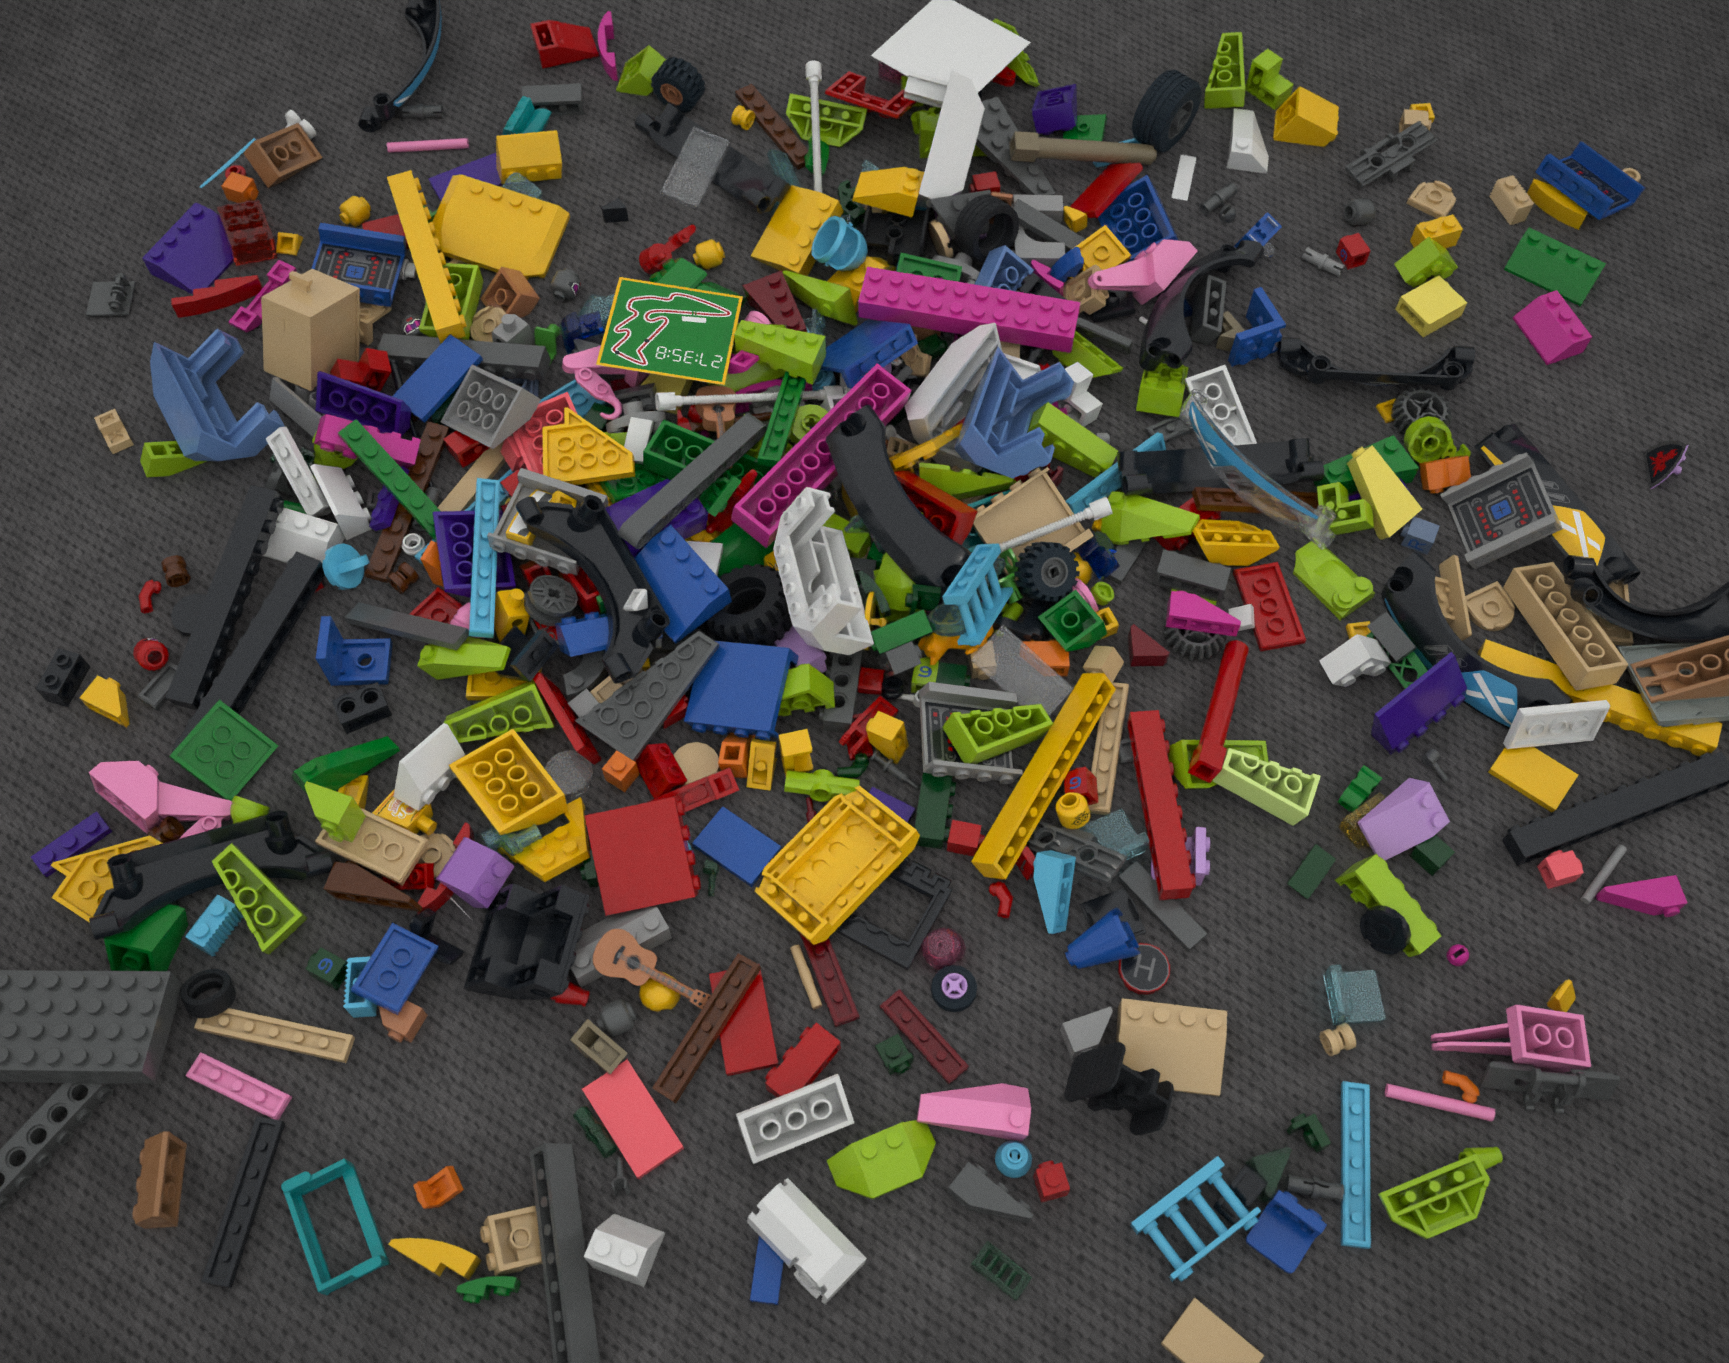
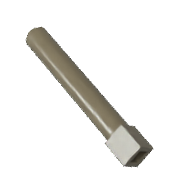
M1015 131L1009 142L1011 161L1034 162L1036 158L1151 165L1157 157V150L1150 144L1038 137V133Z

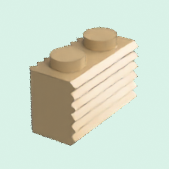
M1513 175L1497 180L1489 197L1510 225L1525 221L1534 204L1532 199L1529 198L1528 193H1525V190H1523V187H1521Z

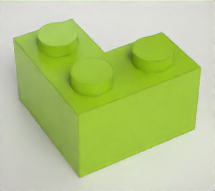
M1266 49L1252 60L1245 90L1276 110L1291 96L1294 84L1279 75L1283 59L1271 50Z
M1430 237L1426 238L1394 264L1404 281L1413 288L1424 284L1431 275L1434 277L1439 275L1442 279L1448 278L1458 268L1447 249Z
M1340 482L1317 486L1320 527L1328 536L1374 528L1372 506L1365 499L1349 502L1348 489Z

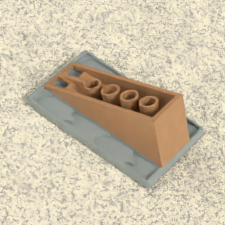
M1729 635L1699 643L1678 642L1618 647V651L1629 664L1627 670L1631 675L1633 683L1637 686L1642 700L1648 706L1652 718L1658 726L1668 727L1691 723L1698 725L1729 720Z

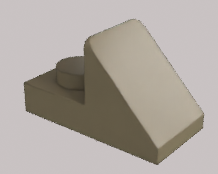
M1229 311L1223 313L1222 332L1216 345L1217 349L1231 351L1235 335L1245 331Z
M588 1019L570 1039L585 1058H590L609 1075L628 1054Z

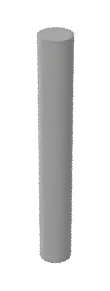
M1617 845L1580 898L1582 902L1587 905L1591 903L1626 853L1627 848L1625 846Z

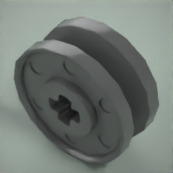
M542 575L532 581L529 591L525 595L524 606L530 617L538 623L546 626H555V623L562 622V618L571 617L572 611L577 605L578 597L572 585L563 578L554 575Z

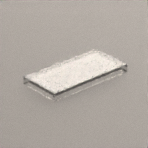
M693 127L660 192L661 196L698 210L730 146V140Z
M1004 625L995 632L971 659L978 668L1005 692L1016 693L1019 705L1041 704L1048 716L1074 689Z

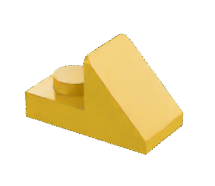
M752 739L747 787L771 790L777 758H775L777 742Z

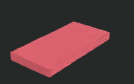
M628 1059L619 1064L610 1075L605 1073L582 1088L638 1180L684 1149Z

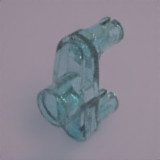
M490 823L491 828L480 833L488 848L495 851L502 847L511 856L517 855L523 851V848L542 839V835L535 824L516 835L514 833L499 835Z

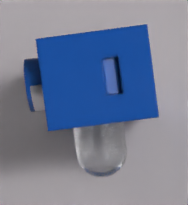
M1267 212L1234 247L1237 248L1241 240L1257 241L1264 248L1263 254L1266 257H1273L1276 249L1269 240L1282 226Z

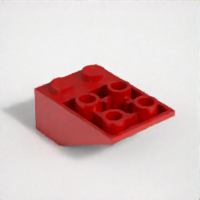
M552 20L530 24L542 69L599 56L589 27Z

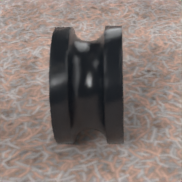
M896 677L883 680V696L887 699L900 698L903 695V681Z

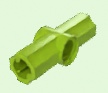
M819 769L813 773L787 770L784 792L810 795L815 801L826 802L841 793L845 796L856 791L855 787L859 786L860 780L835 777L832 772L825 769Z

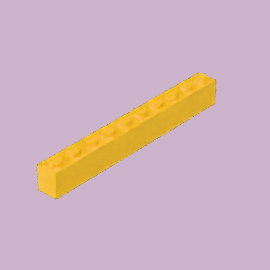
M411 170L388 176L390 189L440 344L450 334L457 339L466 337L463 329L467 327L463 314H458L462 309L458 298L453 299V296L457 294L453 283H448L452 279L448 267L443 268V265H446L443 252L438 253V250L441 249L438 237L433 238V235L437 233L433 222H428L432 218L428 207H423V205H427L423 192H418L422 190L419 179L413 177Z
M1487 639L1478 651L1477 655L1509 672L1552 680L1573 700L1571 703L1607 700L1611 706L1603 722H1610L1619 725L1624 730L1641 733L1649 739L1666 742L1674 748L1691 751L1696 756H1701L1708 752L1712 753L1718 746L1722 723L1658 726L1652 718L1648 706L1642 700L1641 694L1613 684L1575 690L1557 664Z
M1082 673L971 861L984 877L1006 880L1116 690L1105 673Z

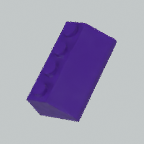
M322 371L318 372L315 411L351 421L357 419L361 425L377 427L380 430L379 433L396 432L402 436L410 428L411 408L403 400Z

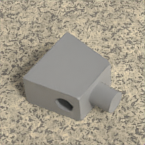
M515 314L504 315L501 318L502 323L492 331V342L535 345V335L529 324Z

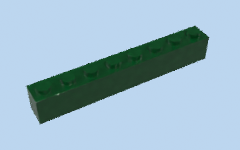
M939 662L936 683L969 687L971 675H966L967 666ZM931 773L922 774L915 829L920 836L916 846L942 849L943 841L948 842L950 827L945 826L946 818L951 819L953 804H948L949 796L954 797L956 782H951L952 776L935 777Z

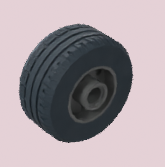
M1168 70L1159 75L1147 89L1135 112L1132 121L1134 138L1142 144L1154 146V149L1159 153L1170 150L1183 137L1195 118L1202 97L1199 83L1177 70Z

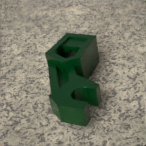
M847 179L840 183L837 189L840 204L844 210L841 217L848 223H852L855 228L864 222L866 210L858 202L852 201L856 186L848 189L850 188V181Z

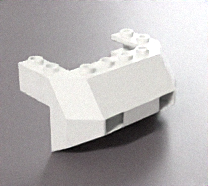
M951 70L949 81L910 71L904 90L905 99L941 108L916 206L927 208L925 202L929 199L959 195L963 192L985 110L972 80Z
M996 323L980 325L953 342L906 403L905 409L914 439L919 444L941 435L966 417L973 395L997 347L1002 351ZM1003 353L1022 379H1026L1041 371L1040 366ZM958 437L940 447V451L932 457L937 464L948 465L950 469L953 466H957L960 470H963V468L970 469L977 474L982 469L981 466L963 460L954 448Z
M806 487L781 515L773 548L793 627L807 645L824 651L851 655L873 645V638L868 621L865 619V610L843 531L822 526L835 512L834 508L829 505L830 493Z

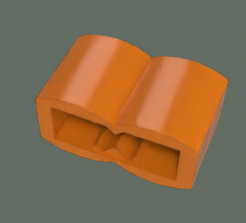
M1455 456L1419 463L1422 490H1430V494L1444 492L1445 487L1458 486L1468 481L1471 477L1469 456Z

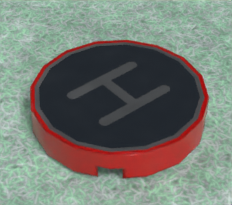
M1139 943L1137 950L1140 951V954L1135 957L1121 959L1118 963V974L1129 990L1137 994L1149 995L1165 986L1170 975V964L1167 956L1159 948L1151 944Z

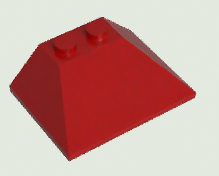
M850 71L825 90L826 95L851 105L865 108L867 112L877 113L883 118L899 119L916 103V101L904 98L903 89L890 101L865 93L867 77Z

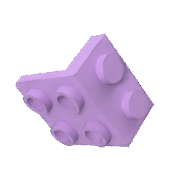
M1196 827L1192 837H1187L1185 847L1191 854L1190 873H1194L1196 885L1201 886L1205 875H1209L1210 860H1206V852H1209L1210 837H1206V828ZM1151 858V877L1155 880L1154 869H1153L1152 858Z

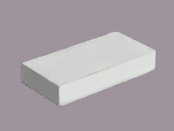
M631 417L624 447L633 453L636 464L643 465V451L650 441L654 423L653 420Z

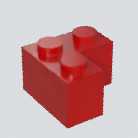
M366 348L359 362L337 359L330 371V375L380 392L391 373V367L387 351Z

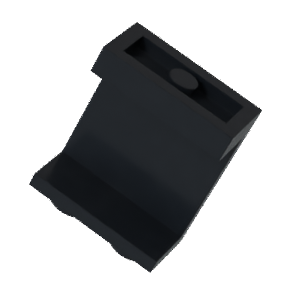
M513 626L499 643L511 649L505 668L495 672L500 677L531 682L559 645L544 629H539L531 639H528L517 626Z

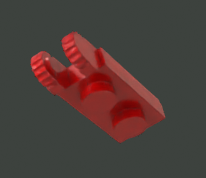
M879 696L850 725V728L839 740V743L844 746L851 740L854 734L860 738L852 746L850 752L853 755H856L866 743H869L866 726L868 721L874 718L878 711L892 717L898 714L899 710L882 696Z

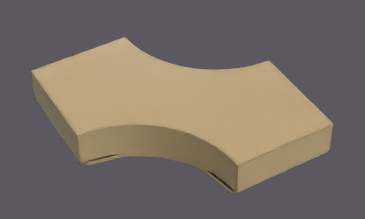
M918 344L900 356L904 360L905 365H908L913 370L910 375L922 378L928 376L932 356L922 353Z

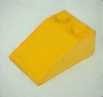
M907 167L861 172L852 201L913 217L924 172Z

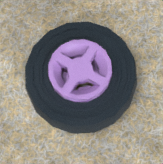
M946 966L939 970L932 979V998L945 1011L954 1013L964 1011L972 1005L976 998V980L972 973L962 966Z

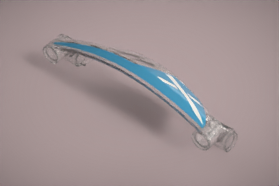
M1193 389L1183 403L1179 417L1194 431L1205 457L1219 477L1236 494L1263 514L1306 535L1321 550L1327 548L1336 537V534L1329 529L1336 518L1335 512L1324 505H1319L1314 509L1254 465L1228 440L1205 412L1204 408L1209 402V397L1202 391Z

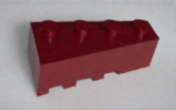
M782 271L742 285L747 302L757 312L766 316L771 324L786 325L787 329L807 332V328Z

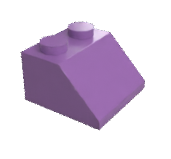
M464 837L436 879L472 907L488 908L515 866L496 851Z

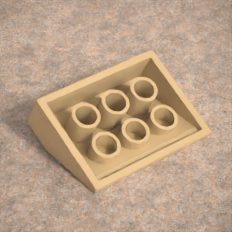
M1122 998L1118 1006L1116 1042L1123 1043L1126 1048L1123 1064L1139 1072L1154 1068L1160 1072L1159 1082H1171L1174 1086V1091L1220 1096L1227 1036V1011Z

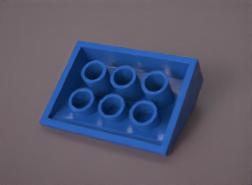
M1148 175L1128 185L1098 217L1101 226L1106 225L1131 254V259L1125 263L1134 261V258L1142 250L1145 251L1153 242L1158 244L1163 239L1179 241Z
M669 525L654 536L634 558L664 611L669 616L670 624L664 631L675 644L732 602L726 585L672 525Z

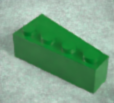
M1394 435L1369 445H1373L1399 479L1401 478L1405 484L1412 483L1419 467ZM1351 454L1323 465V479L1321 481H1313L1316 487L1340 482L1348 489V494L1358 491L1347 465V462L1353 458Z

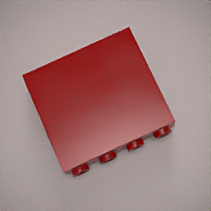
M678 795L585 815L606 916L693 898L698 895V890H701L700 878L698 875H694L692 866L696 865L694 851L689 850L687 840L691 839L689 827L684 825L682 815H685V807L683 801L678 799Z

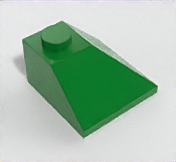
M1076 589L1038 617L1066 652L1089 648L1108 634L1102 619Z

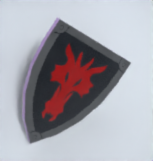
M1669 440L1660 442L1643 452L1650 489L1661 484L1672 473L1676 475L1681 473L1682 468L1678 465L1686 459L1685 453L1689 445L1680 441Z

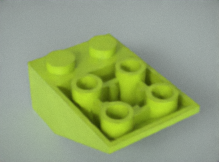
M1161 362L1154 371L1144 370L1136 411L1180 417L1186 385L1184 380L1187 378L1189 367L1182 365L1178 369H1173Z

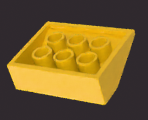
M791 185L752 252L751 257L779 271L787 270L808 276L816 262L812 256V244L816 233L828 218L832 216L841 217L844 210L840 202L821 192Z
M514 729L449 764V768L499 835L548 823L568 811L565 794Z

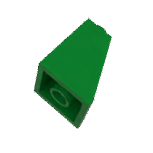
M168 904L148 916L132 930L104 938L111 971H167L188 927L185 908Z

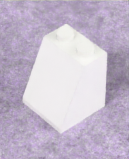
M613 1214L595 1229L584 1258L594 1269L644 1287L665 1232Z

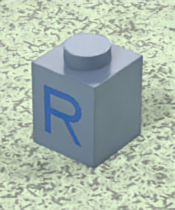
M1414 516L1410 524L1406 523L1403 526L1400 536L1404 538L1401 545L1428 554L1440 526Z

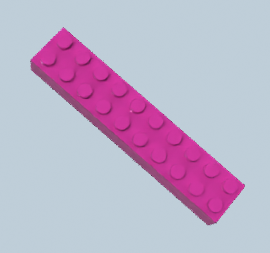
M867 267L858 301V312L861 318L906 323L914 327L966 335L980 325L996 323L1000 341L1071 353L1081 302Z
M877 363L734 506L731 520L767 548L776 539L781 515L793 503L796 497L806 487L823 491L838 475L826 443V437L839 423L846 421L852 413L866 405L872 406L884 426H886L906 405L912 390Z

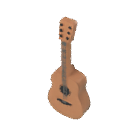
M717 385L705 386L696 392V396L736 394L729 387ZM736 402L695 405L697 412L703 419V428L708 431L717 432V438L734 425Z
M609 930L602 936L595 947L592 957L593 965L599 973L605 976L624 978L637 986L643 985L651 978L690 999L689 1001L700 1009H703L711 996L698 989L694 990L655 969L656 955L652 951L642 948L636 939L625 930Z

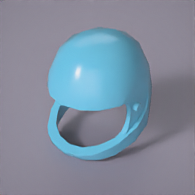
M832 216L817 231L812 244V256L819 263H825L827 267L830 265L839 271H852L859 268L865 262L868 252L867 242L862 233L852 227V223L849 222L848 224L845 219Z

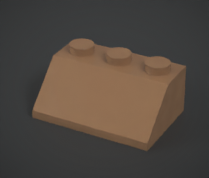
M169 1131L161 1132L146 1139L144 1149L140 1152L142 1169L141 1176L137 1178L136 1182L138 1201L133 1208V1219L136 1225L144 1229L178 1227L187 1144Z

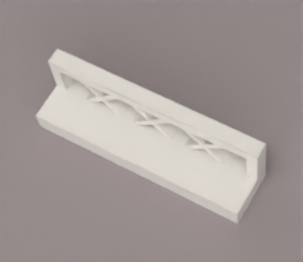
M287 427L278 428L266 440L306 514L313 517L328 515L331 512L329 504Z

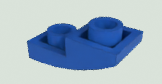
M1074 247L1064 254L1052 266L1050 276L1063 283L1066 282L1067 277H1076L1084 264L1080 248Z

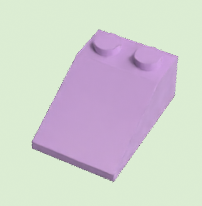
M1408 778L1357 823L1373 853L1387 860L1433 837L1450 821L1430 783Z

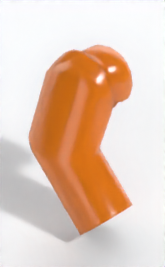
M1446 1070L1443 1072L1442 1083L1456 1086L1463 1090L1462 1098L1464 1101L1469 1103L1477 1101V1096L1480 1095L1479 1088L1467 1076Z

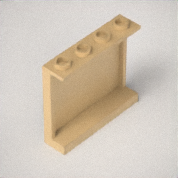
M1048 467L1042 471L1040 468L1035 469L1028 474L1029 480L1024 483L1019 480L1009 487L1011 492L1005 496L1001 492L991 499L993 504L987 508L982 505L976 509L978 512L972 527L984 544H1002V542L1011 541V539L1022 536L1025 533L1033 532V530L1041 529V527L1044 528V526L1050 523L1052 524L1055 521L1058 522V520L1074 515L1046 473L1050 470ZM1077 522L1060 530H1054V532L1043 535V537L1040 536V538L1035 540H1029V542L1020 546H1015L1012 550L1019 562V554L1025 553L1024 548L1032 546V543L1063 544L1062 546L1070 548L1069 552H1071L1094 535L1089 528L1084 530L1080 522ZM999 555L995 561L1005 576H1007L1009 573L1005 567L1002 568L1004 564ZM1007 556L1009 564L1013 567L1012 560Z

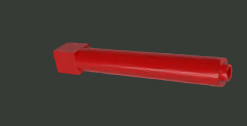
M1238 640L1229 641L1225 645L1199 745L1193 751L1188 773L1208 783H1211L1222 769L1227 750L1224 745L1249 651L1248 646Z

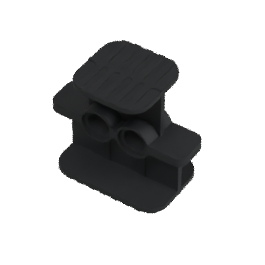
M867 205L863 222V236L867 242V247L868 245L885 247L888 251V265H893L895 256H900L901 253L925 258L929 238L928 223L931 222V207H927L926 211L914 210L913 217H908L894 212L889 214L872 212V206Z
M1121 1042L1110 1043L1109 1045L1082 1052L1075 1058L1067 1079L1064 1092L1065 1100L1074 1102L1089 1098L1087 1106L1093 1111L1106 1108L1114 1111L1126 1109L1132 1113L1129 1128L1130 1132L1135 1136L1155 1132L1162 1128L1168 1117L1174 1086L1169 1081L1159 1082L1160 1072L1154 1068L1139 1072L1124 1065L1123 1059L1126 1048Z

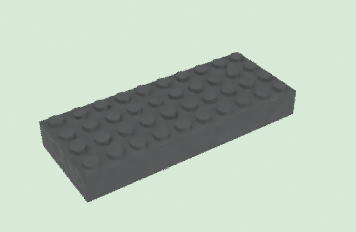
M0 970V1082L155 1084L183 984L171 971Z

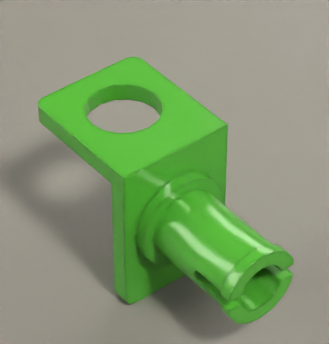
M550 324L547 329L541 327L534 329L535 345L546 347L551 358L550 364L557 355L556 338L560 335V328L555 324Z
M1009 548L999 554L1009 575L998 581L1002 588H1013V593L1008 599L1009 603L1012 604L1024 597L1014 581V572L1018 571L1015 563L1018 560L1013 550ZM1007 556L1012 560L1013 567L1009 564Z

